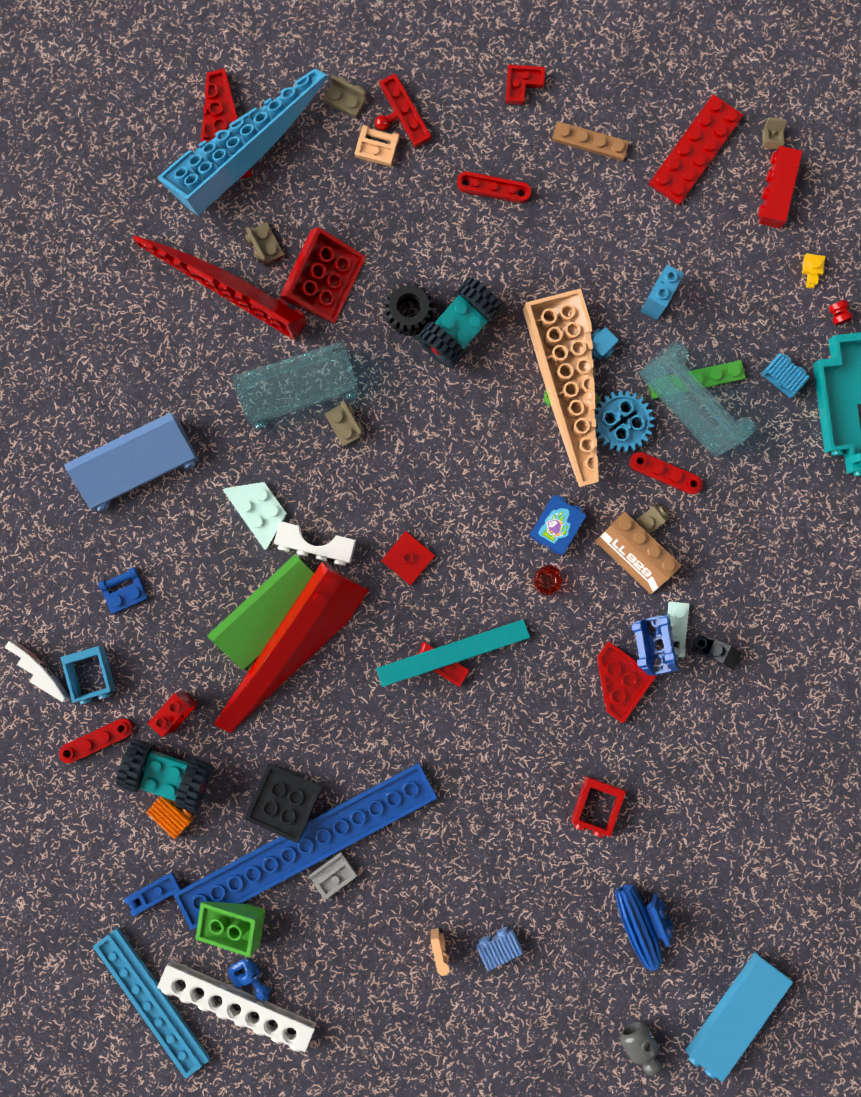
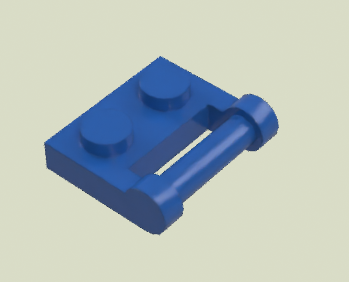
M135 567L110 580L98 582V586L104 595L111 614L149 599ZM131 578L133 579V584L110 593V587Z

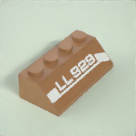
M625 511L595 540L605 552L650 594L663 585L682 566Z

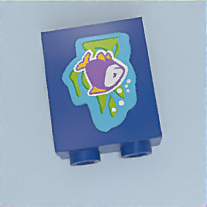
M553 495L528 537L562 556L581 526L586 514L583 513L584 510L577 505L571 506L566 503L567 500L564 497Z

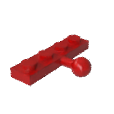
M394 73L379 81V86L394 112L387 116H377L375 119L376 128L384 131L391 122L399 119L415 148L431 140L429 131L396 74Z

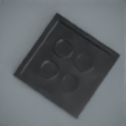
M268 764L244 820L291 841L300 843L323 786Z

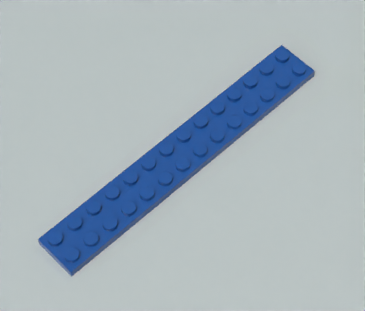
M418 762L308 821L300 843L280 836L174 893L173 896L190 930L198 925L202 901L241 904L437 799V796Z

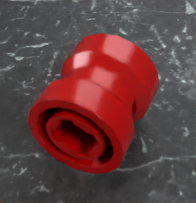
M847 300L839 301L828 307L830 313L833 314L834 325L846 323L853 319L852 313L848 310L849 304Z

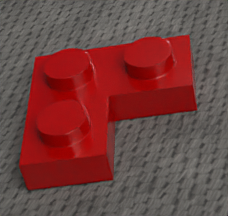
M508 64L505 104L524 105L525 87L544 88L545 67Z

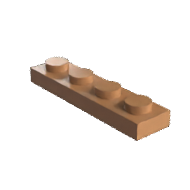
M557 121L552 137L553 142L624 161L629 141L559 121Z

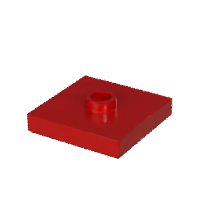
M405 531L381 561L411 586L435 555Z

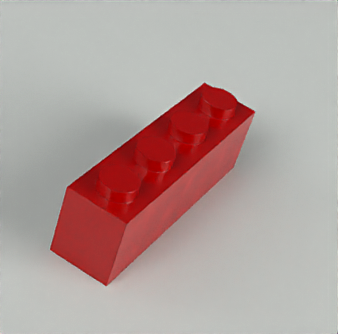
M780 146L776 152L772 153L770 158L772 168L768 170L765 180L768 182V185L764 188L761 196L764 202L763 205H760L757 216L760 217L758 224L781 229L786 223L802 155L801 150Z

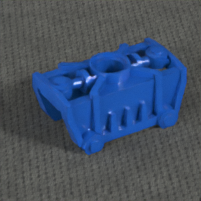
M670 614L641 619L634 622L631 626L632 631L636 634L639 654L637 665L649 676L679 671L671 631L673 629L670 625ZM647 622H651L652 626L656 629L653 632L654 637L649 634ZM659 640H663L664 649L658 651L656 643ZM656 657L658 660H661V664L658 667L659 671L655 672L654 668Z

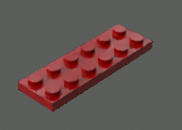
M713 94L648 185L677 205H680L744 114Z

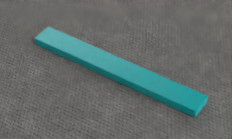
M519 620L378 667L376 671L381 686L385 687L529 639L530 636L524 620Z

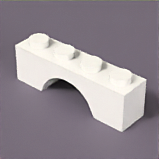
M280 521L274 544L278 545V549L289 552L290 549L297 550L298 555L308 557V554L316 555L315 559L327 561V558L335 560L334 564L345 566L346 563L351 564L356 541L336 535L326 545L313 546L304 540L301 527Z

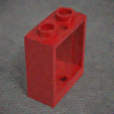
M185 691L176 692L147 724L161 737L173 734L199 703Z
M586 776L570 821L579 830L585 831L587 828L592 830L593 834L598 837L604 838L605 835L611 837L626 791ZM590 787L616 796L606 828L580 820Z

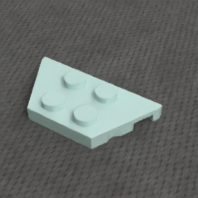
M265 482L224 488V493L264 550H267L277 533L279 522H283L287 515L285 510Z

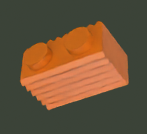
M161 796L146 811L174 840L194 820L191 811L177 807L175 801Z

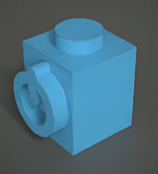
M606 327L602 331L598 328L591 335L593 344L592 357L601 360L603 357H610L615 351L613 347L619 340Z

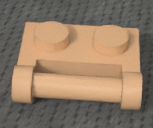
M363 125L355 151V158L391 167L400 134H390L370 129L369 126ZM367 136H370L373 138L391 142V144H386L366 138Z
M439 928L431 930V944L437 972L445 976L449 972V957L444 952L446 951L444 934H440Z

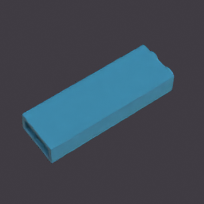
M754 952L686 1048V1052L689 1055L688 1060L696 1067L701 1065L705 1068L704 1072L712 1079L718 1078L723 1082L793 981Z

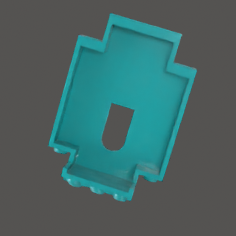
M861 332L834 335L828 340L831 358L820 359L813 363L824 452L831 453L832 456L844 454L847 474L853 473L854 477L861 476V427L857 406L861 404Z

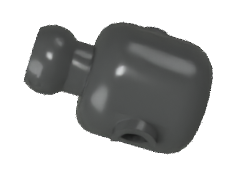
M633 1022L622 1030L620 1042L630 1060L638 1065L643 1064V1071L648 1076H654L661 1071V1062L656 1058L659 1052V1045L654 1037L655 1033L644 1022Z

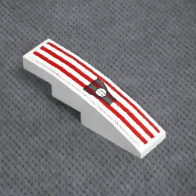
M9 641L5 648L21 658L17 665L33 674L29 681L30 683L61 702L69 701L70 696L61 682L36 655L16 641Z

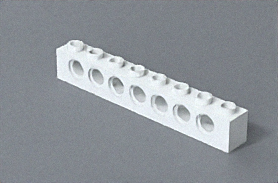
M170 960L166 965L157 987L166 995H175L184 1003H193L202 1011L216 1013L217 1017L221 1019L232 1020L239 1027H248L255 1034L271 1037L274 1042L287 1044L292 1050L297 1052L306 1051L316 1026V1022L270 1002H263L262 999L257 1000L254 995L173 960ZM178 980H183L186 986L181 987L178 984ZM196 988H202L204 994H198ZM214 996H220L223 1002H216ZM232 1004L240 1005L241 1010H234ZM257 1012L260 1017L255 1019L250 1013ZM269 1020H275L278 1026H271ZM294 1028L296 1034H289L287 1029Z

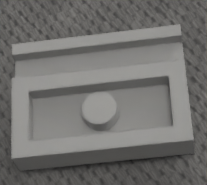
M339 852L309 874L308 877L311 878L317 890L326 900L356 878L358 874L344 857L343 853Z

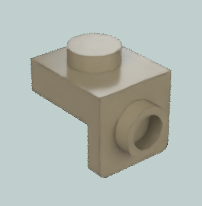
M772 117L767 119L762 134L764 148L778 149L780 146H784L783 131L787 123L786 119Z
M657 503L637 518L636 521L650 534L670 517L668 510L663 505Z

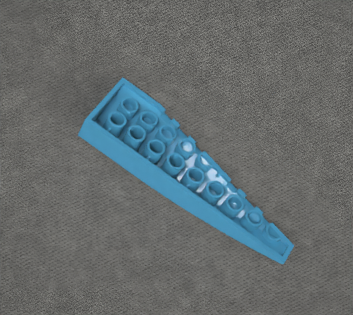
M317 69L312 70L295 81L294 87L284 88L280 91L281 95L274 100L269 98L264 101L265 105L257 110L255 107L229 124L230 128L228 130H220L215 133L216 137L208 143L204 140L198 144L200 148L194 152L191 150L187 151L157 177L158 180L189 210L199 216L278 141L328 78L327 75Z

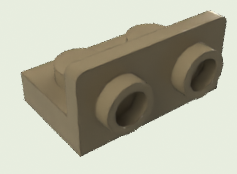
M332 75V84L325 94L323 102L356 119L367 100L366 92L362 87L348 83L345 78Z
M267 222L252 230L249 227L245 228L247 232L245 238L249 246L254 245L256 251L253 253L258 263L262 261L264 266H267L285 257Z
M343 400L340 402L341 405L324 414L342 447H345L362 438V431L364 429L359 420L355 422L352 416L355 413L351 405H346Z

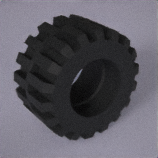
M407 282V286H403L402 283L399 284L398 289L396 287L392 289V294H388V300L385 302L388 323L390 322V326L393 329L396 328V332L399 334L402 331L407 336L408 333H412V336L416 335L417 331L420 333L432 321L433 301L430 293H426V289L423 286L419 288V284L416 283L414 286H411V282ZM414 301L421 307V310L414 317H404L398 312L399 306L403 302Z

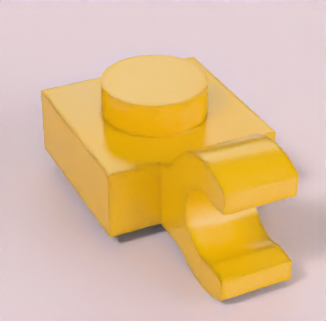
M805 254L802 274L807 275L806 288H814V285L818 284L819 277L823 275L825 256Z

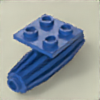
M633 884L619 887L615 891L619 915L631 946L645 969L647 968L650 971L657 970L663 962L659 939L664 940L666 947L670 946L671 938L673 937L672 930H674L670 917L667 918L664 912L666 911L665 903L655 893L653 894L652 901L645 906Z

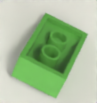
M202 901L196 940L251 957L260 947L266 910L249 904Z

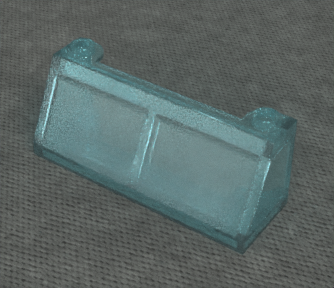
M678 340L664 347L637 374L714 457H717L744 442L759 427L748 417H742L735 421L686 367L684 362L688 359L689 352L686 346Z
M343 341L231 377L248 425L255 429L265 427L270 419L338 397L350 400L357 397L356 394L360 393Z

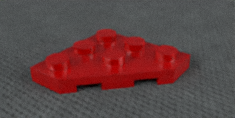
M607 641L596 657L605 710L623 724L656 678V675L649 676L642 668L638 667L637 661Z

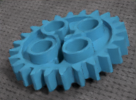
M619 390L617 396L614 392H611L610 398L605 395L603 398L604 402H598L600 408L595 407V412L597 413L595 414L596 434L599 433L597 441L604 440L602 446L608 443L609 450L616 447V453H618L623 448L624 453H626L628 447L631 451H634L635 445L640 448L642 442L646 443L648 441L646 436L652 434L648 429L654 427L649 422L655 418L649 416L653 410L646 409L649 403H641L643 397L636 399L637 393H634L631 397L629 391L623 395L622 391ZM627 405L629 412H623L620 406ZM634 411L637 413L635 416L628 419L625 424L623 423L612 432H609V429L615 426L620 420L625 419ZM605 416H612L614 423H607ZM632 420L639 421L640 428H635L632 425ZM616 431H622L625 434V438L619 439Z

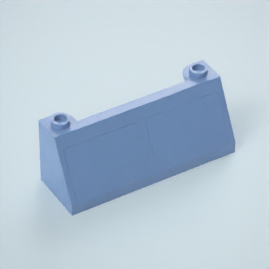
M169 413L64 464L88 507L91 510L101 512L109 508L108 505L111 503V500L178 467L192 468L195 466V462L199 460L179 419L172 413Z

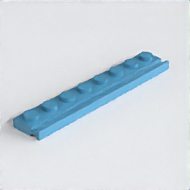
M117 927L96 943L93 948L184 1078H188L205 1063L209 1062L210 1056L167 995L157 988L158 982L120 928Z

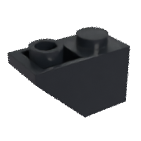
M699 633L691 651L733 671L742 654L733 646Z

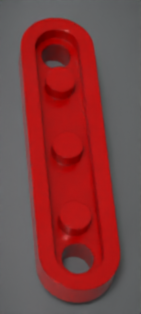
M467 171L460 173L457 177V187L464 193L516 203L527 202L531 195L530 186L524 182ZM468 181L470 184L465 186L463 182ZM523 192L525 195L519 196L518 193Z
M643 452L633 454L629 460L632 470L687 494L693 495L702 489L703 482L699 476ZM638 458L643 460L642 465L637 463ZM691 481H694L696 483L695 488L691 487Z
M127 718L116 720L63 745L59 750V758L64 763H73L129 737L133 733L134 725ZM121 725H123V726L125 727V731H124V732H121V731H120V726H121ZM67 750L71 752L70 757L66 755Z

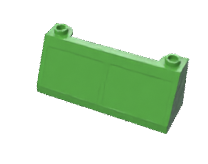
M293 555L208 634V638L242 670L247 668L250 670L314 572L298 555Z

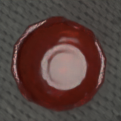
M553 565L542 566L533 576L535 589L538 593L545 596L554 595L558 592L563 582L560 569Z

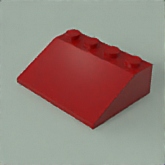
M320 227L314 228L310 231L279 297L297 308L335 324L366 256Z

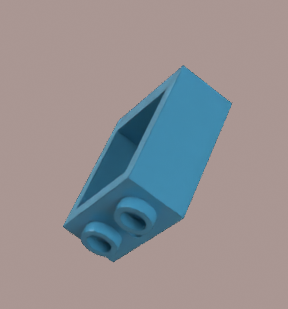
M666 265L640 312L658 320L667 307L684 273Z
M104 646L93 647L61 657L72 703L80 702V705L92 702L91 698L98 696L99 699L111 696L110 692L116 691ZM98 656L106 688L82 695L73 663Z

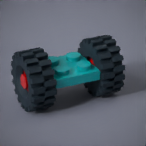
M473 277L466 278L455 291V296H457L435 323L429 322L416 338L427 353L449 369H453L465 355L464 348L486 323L488 325L491 324L504 309L503 304H501L500 299L496 298L495 293H492L479 280H474Z
M136 738L133 739L129 744V748L127 747L125 755H123L122 763H120L116 786L135 793L143 790L173 800L177 807L196 812L205 796L212 775L213 764L192 758L191 762L188 763L155 752L154 744Z

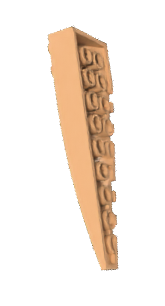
M577 289L526 302L523 313L569 460L579 487L599 482L596 450L595 388L592 360L593 344L591 340L592 324L582 291Z

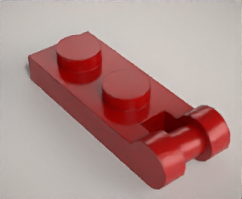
M422 642L420 646L422 648L418 654L434 648ZM454 663L433 671L460 687L470 670L458 663Z

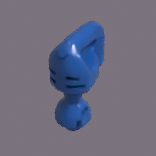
M250 958L242 959L229 967L228 976L237 989L252 983L257 1000L262 999L265 1002L270 998L269 993L271 990L258 979L261 971ZM245 967V972L241 973L240 975L236 973L237 971Z

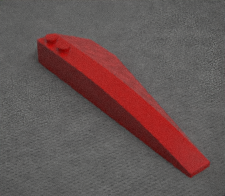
M135 235L132 238L141 248L296 341L307 323L304 317L305 314L299 309L293 310L289 308V304L284 300H276L241 278L211 263Z
M321 562L214 722V725L229 733L234 731L348 623L369 590Z

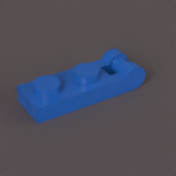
M171 871L125 897L123 900L126 904H129L131 908L130 913L133 917L178 892L182 887L174 872ZM139 898L142 904L138 905L135 899Z

